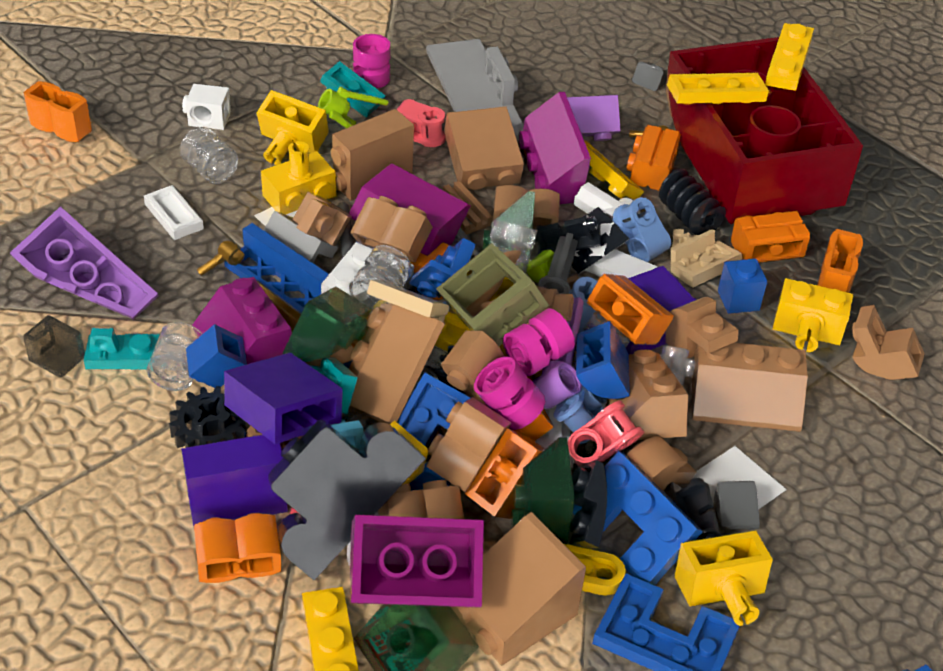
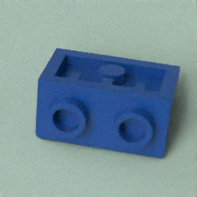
M463 238L456 245H449L443 256L438 255L435 260H430L415 273L410 280V284L417 287V291L424 296L440 298L441 295L436 288L469 262L476 244Z

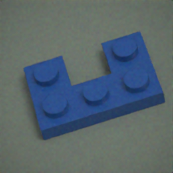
M424 373L406 403L397 423L428 449L440 427L448 430L450 423L446 421V418L458 401L464 404L470 397ZM426 462L424 471L409 484L411 491L423 490V483L446 479L426 467L428 464ZM446 480V484L449 486L451 483Z
M618 451L604 467L607 482V510L603 532L623 510L644 532L624 553L620 560L624 563L626 571L631 576L656 585L678 560L681 543L695 541L703 531L625 453ZM572 503L568 509L575 515L582 507Z
M626 573L594 634L592 644L653 671H722L740 628L733 618L702 606L687 637L651 621L662 598L664 589Z

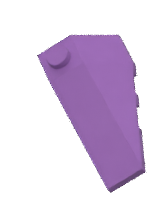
M59 207L10 252V255L35 278L133 320L159 296L155 290L62 207Z

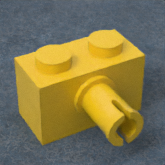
M273 90L269 92L256 112L261 135L273 139L267 150L264 151L263 156L271 164L276 158L274 165L282 163L290 143H293L296 148L295 141L306 142L309 145V153L319 150L329 133L326 110Z
M295 141L296 151L294 150L293 143H290L288 146L290 161L261 170L263 197L275 211L285 215L298 210L307 192L325 199L336 197V171L318 151L309 154V145L303 141Z
M785 278L772 330L797 335L795 345L800 350H803L804 342L807 341L806 352L816 350L818 341L840 346L850 316L853 294Z
M756 530L684 542L680 545L675 579L689 607L725 601L734 622L739 626H743L744 622L740 616L742 614L745 623L748 625L759 616V609L750 596L765 593L773 559Z

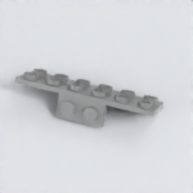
M480 39L427 45L426 52L453 111L507 106L517 143L520 146L519 132L523 131L524 125L513 105L514 92L518 90V81L516 75L511 73L508 60L502 56L498 46L489 47L485 50Z

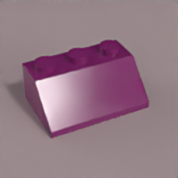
M564 91L558 92L525 117L523 131L519 132L520 148L522 150L525 149L528 170L530 172L533 171L535 176V189H549L559 193V205L574 203L575 196L580 191L581 186L586 183L591 160Z
M391 163L361 187L349 214L356 221L367 198L379 199L380 196L395 201L398 207L408 209L409 206H414L423 210L433 226L420 252L428 256L443 242L452 245L471 205Z
M254 276L239 278L232 283L220 286L192 324L197 338L214 324L243 337L247 364L290 352L295 355L290 326Z
M355 515L351 528V603L481 608L484 520Z

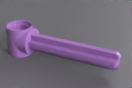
M580 297L574 298L572 319L570 322H567L574 335L575 346L584 304ZM575 346L572 351L555 361L551 360L549 365L543 368L542 374L532 381L545 396V409H551L581 391L582 384L576 376L575 368L571 366Z

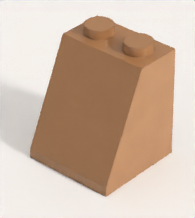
M531 512L524 516L483 555L482 607H449L450 613L460 626L465 625L471 631L480 649L486 655H492L502 666L578 615L586 566Z

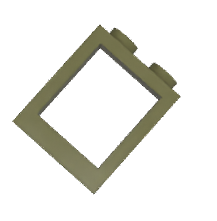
M493 243L436 288L452 311L471 331L485 332L498 346L503 344V337L506 333L521 324H527L529 319L541 313L549 306L535 283ZM472 270L471 275L467 276V272ZM506 276L514 285L473 317L466 308Z

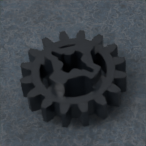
M216 386L211 393H208L205 387H201L200 394L196 396L191 392H187V401L177 400L175 402L176 410L169 413L171 438H175L177 448L246 438L247 429L250 427L240 417L233 416L235 421L232 420L230 409L225 406V396L221 393L220 386ZM187 423L190 424L191 430L186 426Z

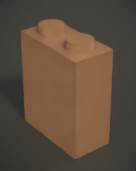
M507 106L447 113L444 134L457 181H460L467 189L472 190L520 183L524 163Z
M393 109L333 133L331 157L333 169L336 171V189L341 191L350 201L357 198L361 187L391 163L413 174L414 124L397 109Z

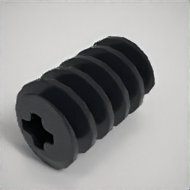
M677 169L670 173L662 182L659 189L660 201L685 226L690 228L692 233L700 235L709 230H716L721 225L726 214L725 207H721L719 201L716 198H712L710 192L704 190V187L697 183L694 177L689 176L687 170Z

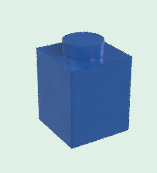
M757 259L724 262L718 293L728 314L760 311L767 279Z
M216 324L186 348L189 377L213 388H216V386L221 388L224 385V371L247 365L243 337Z

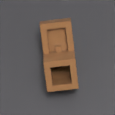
M307 192L292 221L298 224L296 228L305 234L320 238L330 245L336 246L352 216L327 199Z
M702 297L670 311L674 316L666 329V343L685 359L695 355L697 345L706 352L711 353L738 341V329L716 313V300L712 298Z
M875 305L861 307L857 320L852 326L853 337L857 342L852 357L855 363L865 372L889 380L918 377L925 353L914 328L886 331Z
M654 436L642 441L626 454L662 491L671 482L675 484H689L690 480L697 473L687 463V456L679 449L671 447L660 436Z

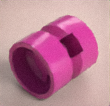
M365 34L357 37L353 42V71L376 89L386 86L390 81V41L382 35Z
M548 308L529 319L528 324H521L506 333L503 337V345L507 356L513 358L529 377L548 366L550 360L555 361L572 351L575 346V338L563 316L556 310Z
M501 357L489 363L481 370L474 382V391L489 408H493L494 412L511 422L509 429L512 430L523 428L532 423L542 412L546 402L544 394L527 378V374L511 357Z

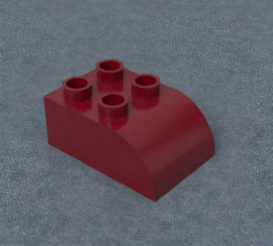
M779 37L670 51L668 79L670 74L758 73L765 84ZM803 67L796 91L766 86L769 90L766 102L693 103L685 105L676 103L669 90L672 118L676 131H679L681 134V146L713 198L719 201L721 207H725V217L729 224L735 223L736 218L748 215L754 217L775 212L797 211L799 215L805 216L811 215L817 210L846 205L863 144L805 67Z

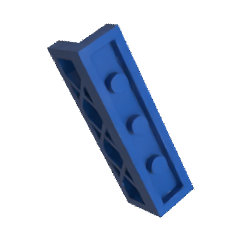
M251 223L243 228L244 247L240 250L245 256L242 261L250 257L258 263V266H243L240 263L230 265L227 261H224L225 267L240 278L254 276L256 280L320 326L322 330L333 302L342 303L321 294V284L329 274L255 224ZM276 275L281 279V282H266L262 279V276ZM299 291L305 295V298H289L285 295V292ZM309 308H324L328 312L318 318L309 312Z

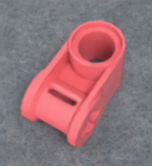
M412 99L404 100L397 110L414 124L413 141L431 148L444 144L446 137L442 129V123L445 121V112L438 107H431Z
M621 400L607 406L594 419L570 436L568 451L573 461L579 467L595 460L604 462L618 451H622L633 444L644 434L643 429L636 427L623 410L625 405ZM614 421H617L624 432L620 431ZM584 440H592L597 444L596 452L590 457L583 458L577 454V447Z

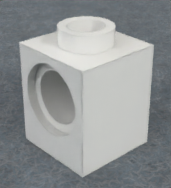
M193 84L189 95H185L183 99V112L187 113L188 126L224 130L231 114L229 88Z

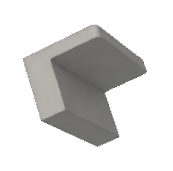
M274 210L264 228L265 232L312 263H314L318 254L333 258L338 246H332L320 238L305 234L296 228L298 224L292 221L293 217Z

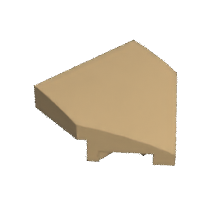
M684 229L673 230L671 272L692 288L721 275L724 262L742 260L741 252L720 241H715V230H709L700 235H690L689 232L684 234Z
M370 280L367 294L387 301L388 304L392 303L444 322L445 315L448 314L449 305L382 280Z

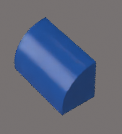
M608 321L577 334L576 376L583 387L592 394L608 399H620L630 396L629 354L611 321Z

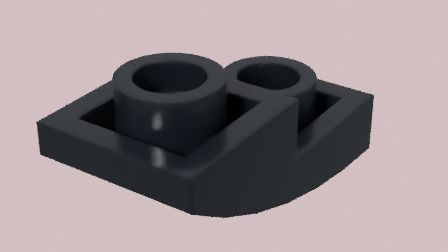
M595 460L578 467L574 471L569 483L572 492L568 501L582 507L572 519L570 531L573 534L569 544L587 549L599 547L607 510V482L604 464Z

